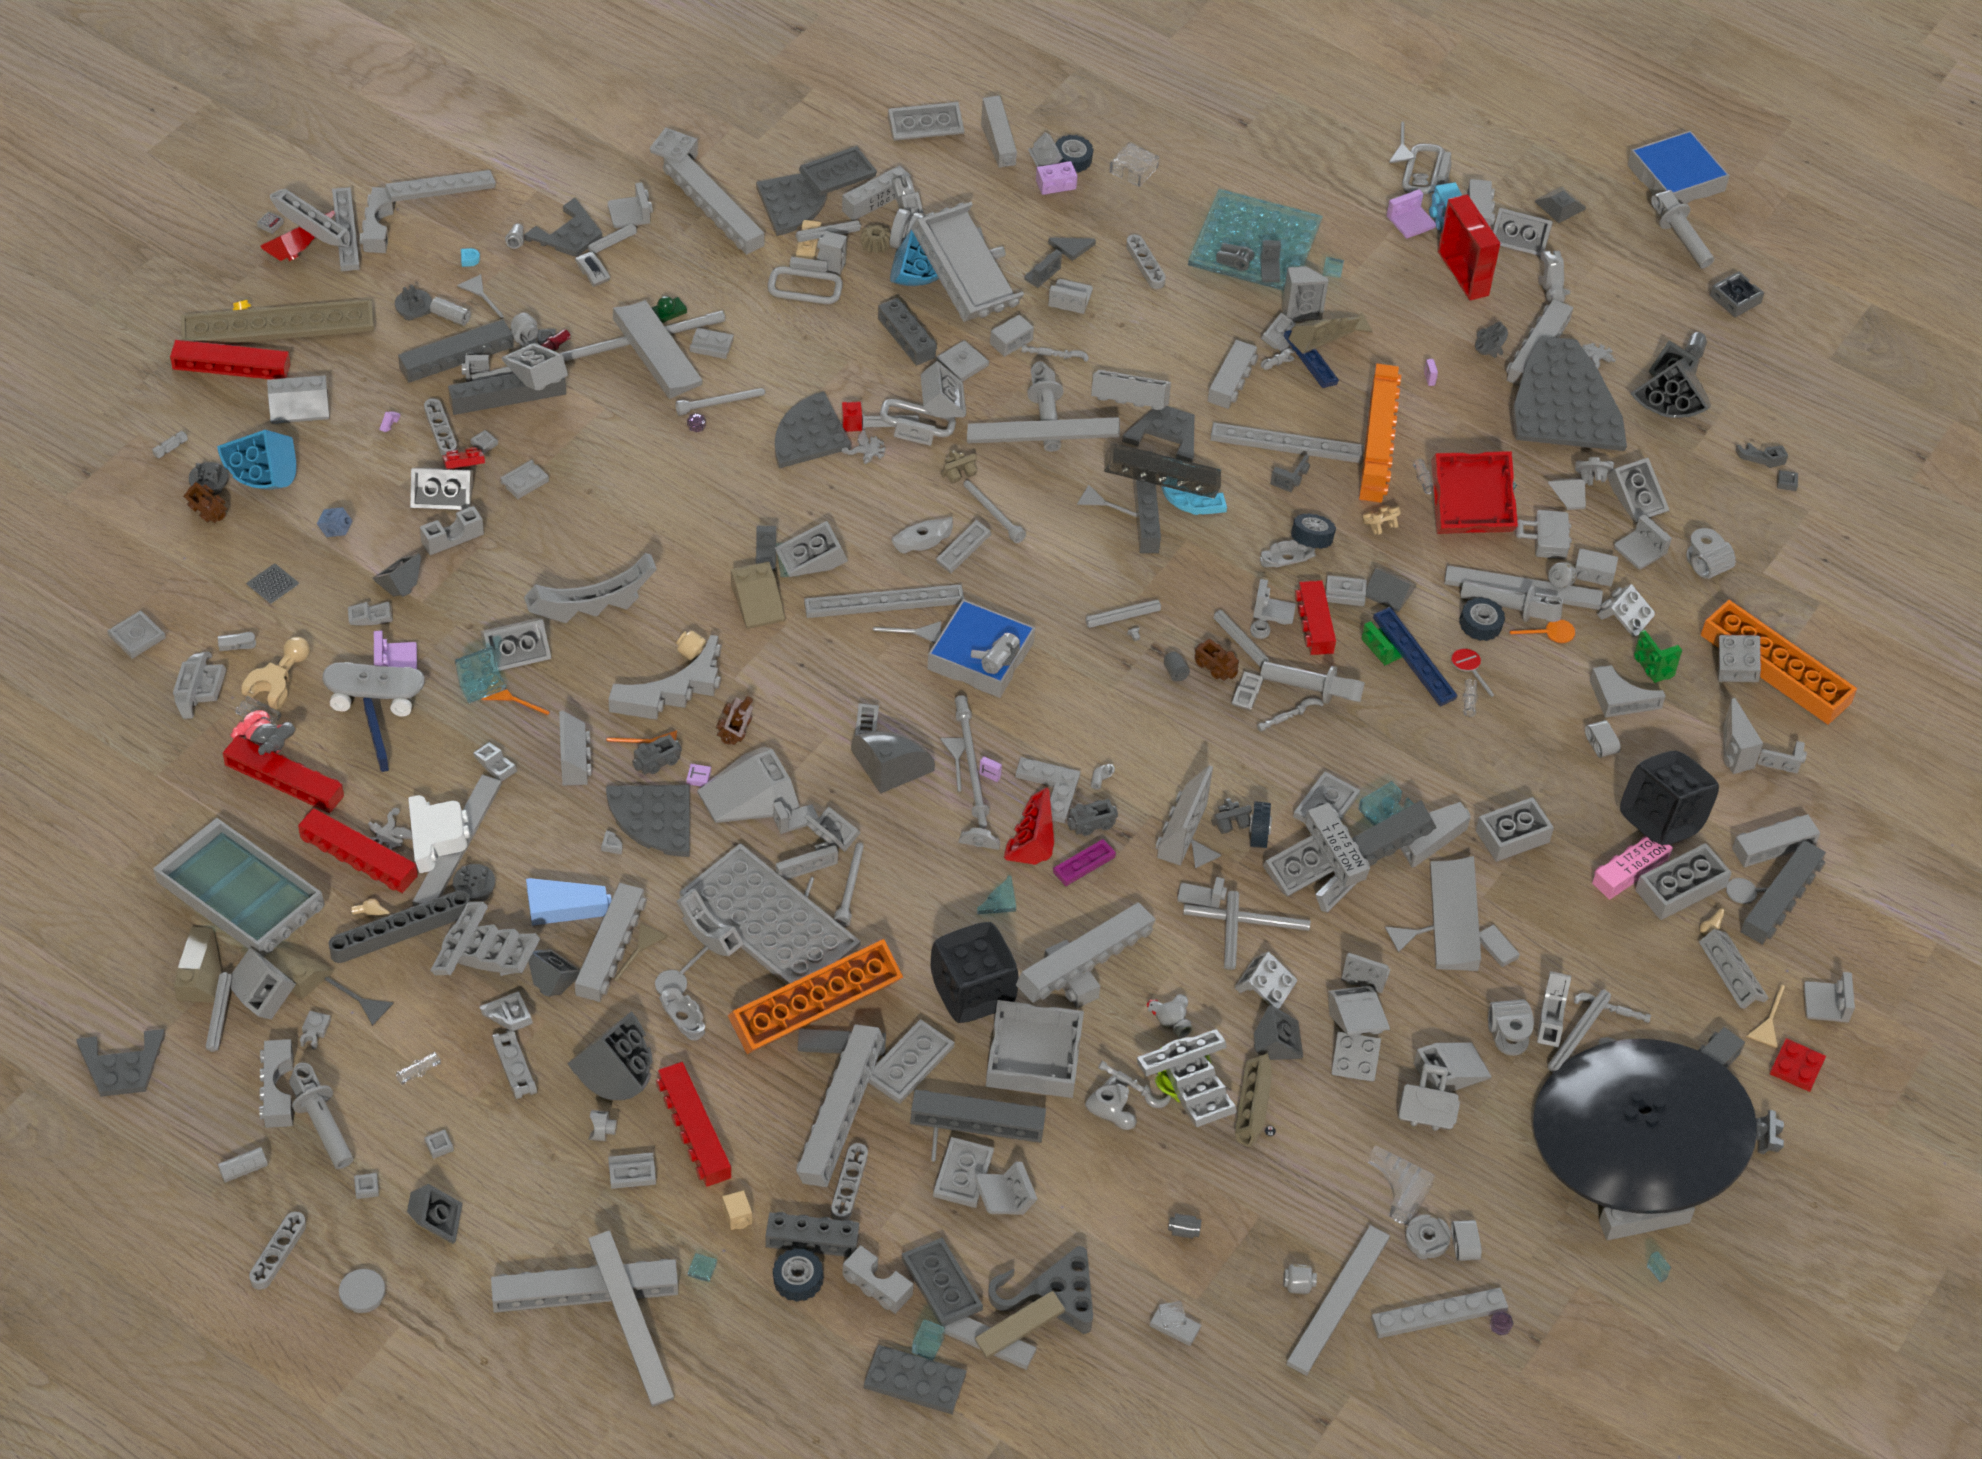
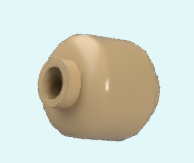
M685 631L676 642L678 645L677 651L693 661L703 651L706 640L694 631H689L688 633Z

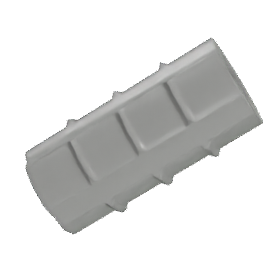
M435 297L430 305L431 313L446 318V320L453 321L462 326H465L470 320V310L451 303L446 299Z
M261 1147L252 1151L249 1150L247 1153L218 1164L224 1183L268 1166Z

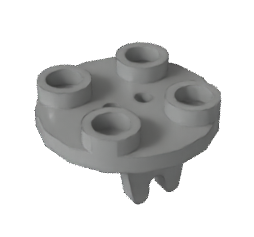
M1590 457L1588 461L1575 462V471L1581 474V479H1585V484L1587 483L1588 486L1593 485L1594 476L1596 481L1601 479V482H1605L1607 474L1614 470V462H1602L1598 457Z

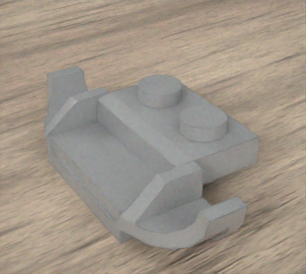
M210 652L196 653L189 657L186 662H182L173 695L183 719L194 717L192 706H197L198 702L217 701L226 668L223 664L207 665L205 663L206 659L212 658Z

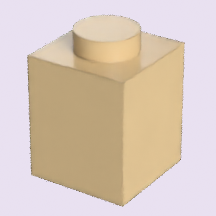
M744 1190L722 1196V1207L730 1230L744 1229L752 1224V1211Z

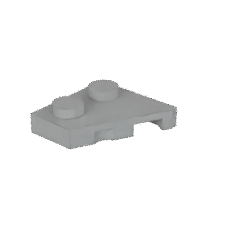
M519 991L480 1006L483 1016L511 1031L533 1024Z

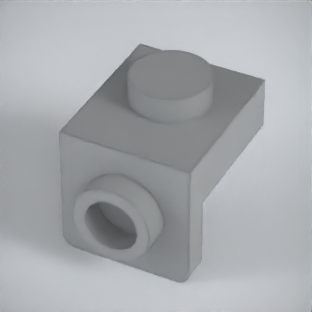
M465 355V363H462V375H466V382H470V374L489 371L488 355Z

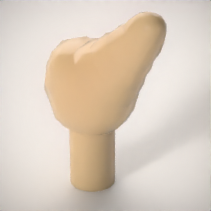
M368 899L363 902V905L351 907L353 915L366 913L375 916H390V912L383 908L377 899Z
M1719 909L1710 919L1701 923L1700 932L1703 935L1709 934L1713 929H1720L1724 909Z

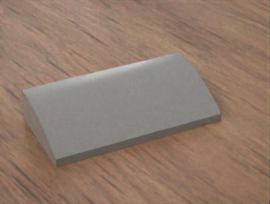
M958 102L888 109L887 117L894 141L964 134Z
M1313 836L1271 857L1263 864L1264 869L1273 882L1287 897L1334 871Z

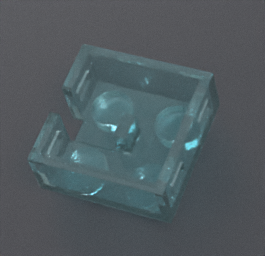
M1391 781L1360 799L1358 810L1375 826L1414 803L1407 797L1402 808L1398 804L1401 800L1402 791Z

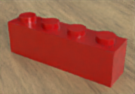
M1323 580L1299 582L1298 590H1295V601L1299 602L1298 614L1303 619L1301 627L1302 632L1306 633L1305 646L1309 647L1310 655L1334 654L1336 637Z

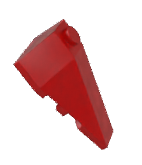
M333 210L325 215L332 218L335 212ZM298 227L260 245V247L279 261L286 258L291 261L299 257L298 253L303 251L315 236Z
M1046 787L1030 797L1022 813L1024 819L1020 824L1016 825L1014 830L1017 833L1014 839H1009L1004 854L1006 860L1036 865L1042 861H1047L1052 856L1054 833L1050 792Z

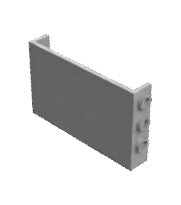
M972 202L966 204L959 203L954 208L949 209L947 207L935 214L934 212L929 213L925 217L917 219L911 228L963 322L977 317L984 318L991 312L995 311V313H998L1009 306L1013 308L1020 303V299L1024 295L1023 292L1013 293L970 218L968 211L973 205Z

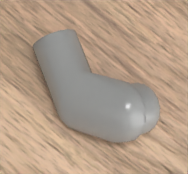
M1106 764L1094 770L1091 788L1095 790L1100 789L1102 780L1112 776L1115 772L1112 764Z

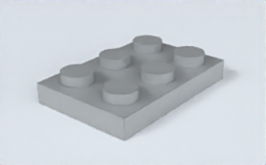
M1324 772L1294 811L1293 817L1303 822L1308 810L1330 803L1332 808L1337 811L1341 820L1358 798L1360 790Z
M951 1137L933 1197L976 1208L980 1192L974 1178L977 1174H987L994 1148Z

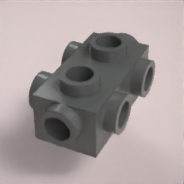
M670 734L660 737L647 745L642 743L638 749L634 750L633 766L636 771L641 770L644 775L647 773L656 774L661 767L667 764L673 766L678 762L680 752L682 751L681 745Z
M1109 799L1098 800L1084 806L1077 804L1075 808L1070 809V816L1067 819L1068 827L1070 830H1075L1076 835L1083 834L1084 836H1088L1094 830L1100 828L1102 830H1109L1115 825L1118 812L1116 807L1112 806Z

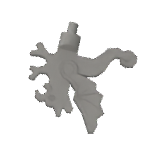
M1595 343L1583 345L1584 351L1589 358H1592V362L1597 369L1601 365L1599 362L1601 359L1608 363L1611 361L1615 363L1616 359L1613 358V355L1609 354L1613 351L1610 347L1604 350L1605 345L1600 344V348H1597Z
M863 430L858 435L857 442L859 446L852 450H848L846 447L841 450L842 453L848 455L856 453L865 454L863 460L864 464L871 462L873 456H877L878 459L884 457V454L879 452L885 453L886 448H878L880 444L884 446V442L877 439V436L874 438L870 437L871 443L869 444V439L866 436L865 430Z
M394 808L388 813V823L383 828L377 823H368L371 827L370 830L377 835L376 837H370V839L373 841L378 840L381 845L386 843L387 846H390L388 848L390 850L402 847V839L413 840L411 830H407L405 827L395 828L393 815L400 813L398 808Z

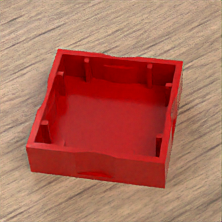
M1468 194L1450 198L1447 202L1438 254L1455 276L1469 301L1487 297L1490 295L1501 243Z
M1512 451L1483 452L1479 454L1435 453L1431 459L1437 534L1513 532L1518 527L1516 499L1513 492L1514 471Z

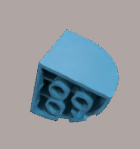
M911 230L896 250L890 281L903 286H922L939 280V277Z
M263 430L217 446L224 467L230 471L233 478L244 485L258 489L273 490L289 486L295 478L296 456L293 438L290 436Z

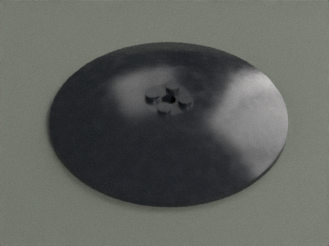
M1624 1039L1607 1042L1584 1050L1564 1062L1558 1070H1555L1543 1085L1536 1100L1533 1130L1536 1145L1543 1161L1550 1171L1569 1189L1581 1197L1607 1208L1631 1213L1658 1214L1695 1207L1711 1200L1728 1189L1741 1176L1752 1158L1757 1137V1120L1753 1104L1745 1088L1718 1061L1693 1048L1669 1041ZM1648 1110L1651 1113L1641 1114L1640 1111Z

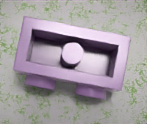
M1071 161L1040 166L1036 170V182L1042 195L1074 190L1077 186V174Z

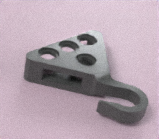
M1082 1246L1074 1248L1012 1299L1005 1300L1000 1298L996 1294V1290L1014 1276L1015 1269L994 1277L989 1284L988 1299L992 1306L1001 1311H1013L1028 1301L1035 1302L1054 1289H1058L1061 1292L1054 1293L1065 1308V1312L1057 1318L1082 1334H1087L1092 1329L1093 1308L1087 1250ZM1080 1288L1084 1291H1077L1075 1289ZM1080 1308H1081V1309H1084V1310H1086V1311L1081 1312V1311H1078L1077 1309H1080Z

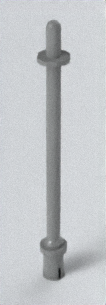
M961 695L957 696L954 700L957 709L955 715L962 726L975 806L972 808V815L978 818L979 827L985 829L987 827L986 816L989 814L990 809L987 805L983 804L969 725L972 714L968 708L967 697Z

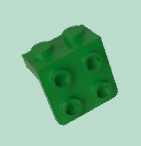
M1371 621L1364 624L1361 640L1384 666L1402 658L1381 628L1377 629Z
M1646 630L1640 631L1634 658L1644 668L1646 675L1654 683L1675 676L1682 649L1679 645H1675L1661 651Z

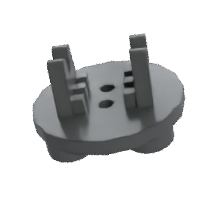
M410 285L409 290L406 287L403 288L402 293L396 297L394 304L396 311L401 316H404L405 320L410 321L414 318L430 314L432 299L427 292L415 289L413 285Z
M1496 322L1486 329H1481L1477 333L1476 350L1481 355L1490 354L1494 358L1497 357V353L1503 355L1501 346L1507 339L1508 329L1501 322Z
M214 462L196 463V467L189 474L190 486L195 482L201 486L206 484L214 491L212 494H220L222 488L228 482V472L222 465Z
M480 864L462 866L453 877V888L455 891L467 892L470 900L485 901L495 888V876L487 866Z

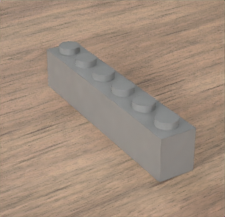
M1555 299L1552 300L1550 305L1545 306L1543 316H1539L1535 324L1536 327L1531 328L1528 340L1524 339L1521 351L1518 350L1514 356V362L1509 363L1506 370L1508 373L1507 381L1520 386L1524 368L1540 337L1560 338L1571 320L1574 307Z
M619 883L575 981L576 996L600 1002L603 994L607 995L610 987L609 981L611 977H615L617 972L618 960L622 961L625 944H629L631 941L632 928L637 927L640 910L643 911L645 909L647 899L644 898V889Z

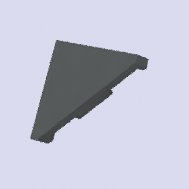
M1049 238L1048 244L1073 261L1096 245V240L1090 238Z

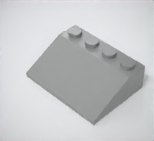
M1209 765L1185 785L1183 792L1179 791L1176 798L1177 806H1172L1169 814L1171 819L1169 822H1165L1162 831L1164 835L1159 837L1155 849H1158L1157 858L1181 866L1208 804L1213 766Z

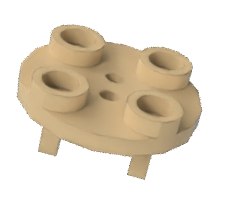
M1390 505L1379 507L1378 512L1374 513L1371 511L1362 514L1364 524H1370L1373 533L1379 535L1382 534L1381 524L1384 521H1388L1390 528L1398 527L1397 516L1401 514L1399 506L1390 508Z

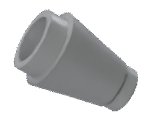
M514 224L506 235L505 241L508 247L517 249L523 245V226L521 224Z

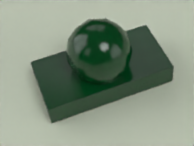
M662 296L658 300L657 305L651 307L662 323L687 313V307L679 297L672 299L669 296Z

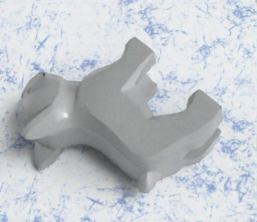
M1553 250L1554 255H1551L1549 251L1541 252V260L1544 261L1545 270L1544 276H1539V285H1542L1547 291L1546 298L1549 305L1553 299L1563 303L1565 295L1570 294V290L1563 288V258L1560 251Z

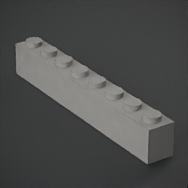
M688 155L680 163L664 158L663 170L665 174L669 175L674 180V183L680 186L684 193L694 201L696 206L700 207L705 215L710 217L715 222V225L725 232L726 236L736 244L738 249H741L747 255L764 246V232Z
M1138 902L1022 971L1016 986L1033 1003L1040 998L1045 999L1055 989L1060 990L1070 980L1072 982L1075 981L1083 972H1090L1098 963L1103 964L1113 954L1118 955L1128 945L1133 946L1141 937H1148L1153 931L1152 926L1156 919Z
M854 1025L852 1033L848 1036L845 1051L841 1053L839 1066L835 1069L831 1086L826 1091L824 1104L819 1109L816 1124L812 1126L810 1139L804 1146V1154L801 1161L797 1164L796 1171L803 1184L827 1187L884 1043V1038L878 1027Z
M661 1259L653 1262L638 1261L632 1264H623L636 1299L678 1295L676 1259ZM598 1265L589 1268L578 1269L572 1267L559 1271L545 1270L538 1273L523 1272L517 1275L501 1274L491 1277L494 1313L611 1301Z

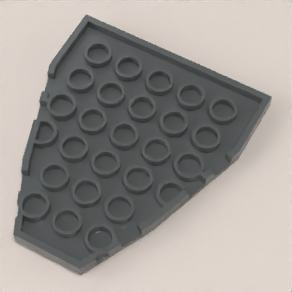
M1541 336L1524 368L1520 387L1512 408L1515 439L1625 451L1627 443L1623 416L1599 370L1580 343L1575 339Z

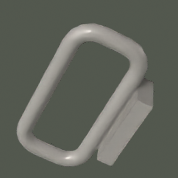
M1433 144L1414 146L1410 152L1415 159L1408 160L1402 187L1408 193L1418 189L1423 194L1432 193L1435 190V186L1447 184L1452 166L1451 152H1445L1441 146ZM1420 151L1438 153L1432 181L1428 187L1409 185L1416 155Z
M791 257L790 267L775 268L771 272L768 281V291L774 297L820 304H833L838 301L843 287V282L838 275L828 273L827 261ZM779 274L831 280L835 282V289L831 297L780 291L775 288V283Z
M888 399L881 406V419L887 424L896 426L894 437L931 446L933 436L948 437L954 432L956 425L954 417H939L948 421L947 429L942 430L937 429L935 426L899 417L897 419L888 415L889 407L893 406L934 416L932 413H928L922 405L897 399Z

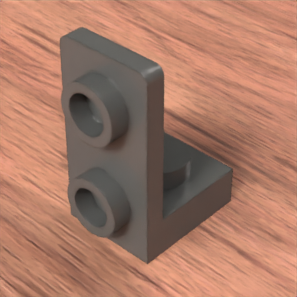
M1262 240L1260 253L1262 282H1280L1279 257L1281 241Z
M1304 456L1294 473L1275 467L1272 471L1270 484L1291 493L1295 486L1298 487L1300 485L1302 475H1306L1309 471V456Z
M757 526L756 564L769 562L774 572L776 568V526Z

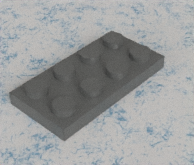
M857 146L803 164L799 168L800 173L819 196L876 176L877 170Z
M943 1237L902 1253V1261L941 1327L983 1311V1304Z
M878 1345L864 1383V1389L953 1415L967 1371Z

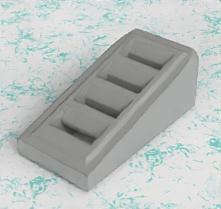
M859 703L855 736L876 731L879 705ZM862 714H865V715H873L874 718H871V717H862L861 715H862ZM861 721L873 722V724L861 723ZM860 727L872 728V731L860 730Z

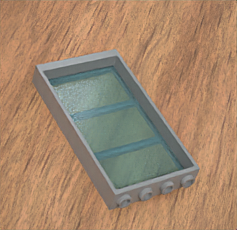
M218 818L153 868L156 880L160 885L246 948L252 947L263 957L273 951L279 943L287 939L290 934L300 926H303L308 919L320 912L325 906L322 892Z

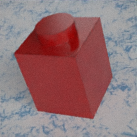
M842 402L841 420L845 432L862 431L861 402Z

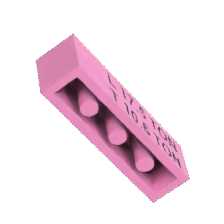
M1644 836L1639 843L1629 846L1621 855L1614 856L1608 864L1599 866L1594 872L1595 876L1592 884L1610 900L1637 882L1641 875L1667 862L1673 848L1670 845H1660Z

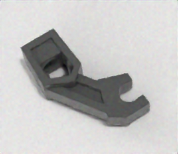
M1747 443L1746 449H1743L1741 445H1737L1735 450L1741 459L1764 464L1769 468L1785 465L1788 459V454L1783 445L1767 447L1765 451H1760L1751 443Z

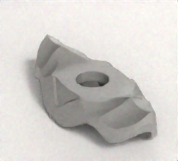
M948 517L924 521L904 529L894 536L891 541L896 549L903 554L912 550L922 551L930 549L944 538L950 536L953 528V519ZM923 530H926L928 532L926 535L918 534Z

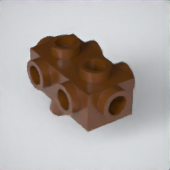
M195 482L183 496L189 501L187 505L195 512L199 510L201 512L199 516L207 523L210 520L213 523L223 520L227 508L224 506L226 501L218 495L214 497L212 495L214 491L206 484L201 486Z
M1210 638L1204 643L1198 644L1195 649V662L1200 668L1206 667L1215 679L1220 678L1225 681L1228 678L1232 680L1236 677L1239 660L1232 651L1227 652Z
M746 696L744 700L735 698L731 703L727 702L724 706L722 713L725 716L720 718L716 725V729L719 730L717 736L721 738L724 744L735 745L738 741L741 742L747 733L745 727L750 724L753 718L751 716L753 707L750 706L753 702L751 697Z

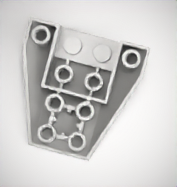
M761 747L745 753L697 790L698 795L715 823L773 817V803L780 801L784 808H788L789 811L800 807L790 777L773 749Z

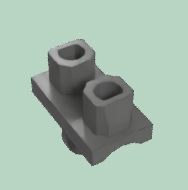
M1226 798L1223 800V805L1218 807L1219 812L1222 813L1215 814V819L1211 820L1213 826L1217 825L1221 834L1231 832L1233 830L1231 821L1235 820L1239 829L1248 828L1251 821L1249 814L1252 812L1250 805L1239 808L1238 802L1232 803L1230 798Z
M1769 1110L1765 1117L1756 1118L1758 1153L1763 1155L1769 1150L1779 1152L1784 1147V1140L1776 1137V1134L1779 1135L1783 1131L1784 1121L1776 1118V1111Z

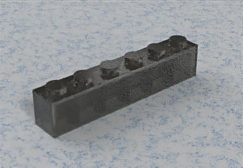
M1112 442L1105 454L1104 472L1212 499H1215L1221 487V469Z

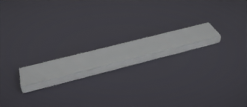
M1120 418L968 424L967 442L970 444L1119 437Z
M1213 422L1210 441L1356 463L1362 462L1364 445L1215 422Z
M1448 565L1446 568L1444 583L1446 585L1462 587L1464 581L1525 594L1529 591L1531 585H1535L1537 593L1559 596L1563 599V604L1597 610L1601 609L1603 591L1576 586L1557 588L1546 581Z
M962 585L804 598L806 617L814 618L958 605L964 599Z
M482 775L463 809L467 811L468 822L465 823V826L468 825L470 838H467V848L502 785L501 780ZM467 848L461 852L437 857L434 869L428 872L413 900V906L442 896Z
M1371 1225L1369 1226L1289 1357L1287 1366L1306 1376L1308 1375L1389 1241L1390 1235Z
M610 1230L588 1238L651 1406L654 1407L673 1400L674 1395Z

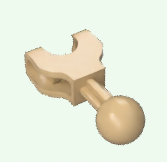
M301 637L288 639L283 648L284 657L278 665L269 663L264 668L251 671L242 684V695L253 698L259 692L268 691L270 692L268 695L269 707L278 710L288 699V690L286 688L290 681L288 670L294 663L304 661L310 653L307 641Z

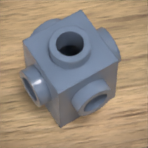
M343 507L323 510L317 525L326 537L346 535L353 521Z

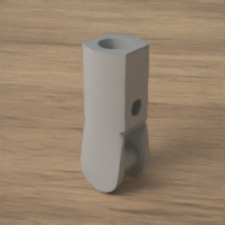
M252 632L218 636L219 651L253 649L256 646L255 635Z

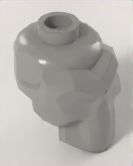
M528 313L516 315L511 322L513 339L522 347L532 343L538 344L535 341L539 332L536 320Z

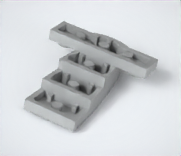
M467 902L458 921L445 936L442 950L430 971L435 976L451 975L455 970V966L459 963L486 971L522 973L540 938L536 933L519 934L516 929L498 930L495 925L478 926L488 906L484 902Z
M1217 1029L1192 1038L1174 1040L1163 1046L1162 1049L1137 1057V1064L1146 1077L1166 1070L1178 1099L1196 1127L1237 1113L1235 1104L1226 1094V1087L1215 1075V1068L1204 1057L1226 1048V1041Z

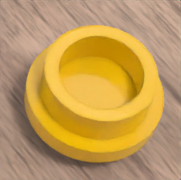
M248 300L233 303L234 308L232 310H246L248 307H251V304L248 303Z

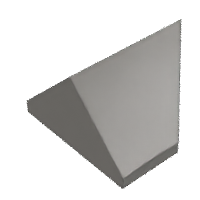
M1568 478L1548 482L1565 504L1566 510L1585 509V479Z

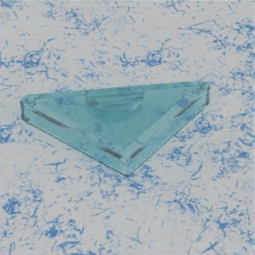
M1007 876V879L988 896L987 900L977 907V915L1016 912L1011 876Z

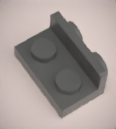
M1056 249L1052 254H1048L1041 263L1036 264L1025 275L1024 280L1039 288L1061 269L1062 252Z

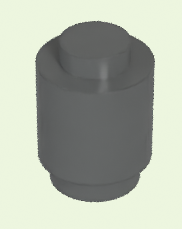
M1700 332L1693 333L1688 339L1685 351L1697 359L1701 358L1707 344L1706 336Z
M1170 652L1164 657V666L1172 680H1185L1190 673V669L1182 655L1177 652Z
M1175 1213V1217H1170L1168 1230L1172 1231V1236L1193 1239V1237H1199L1202 1219H1196V1216Z

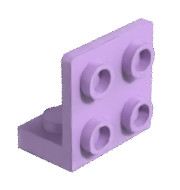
M1420 189L1389 200L1387 217L1405 238H1410L1436 228V223L1421 207L1423 193Z
M374 631V665L417 669L416 642L387 643V639H383L382 631Z

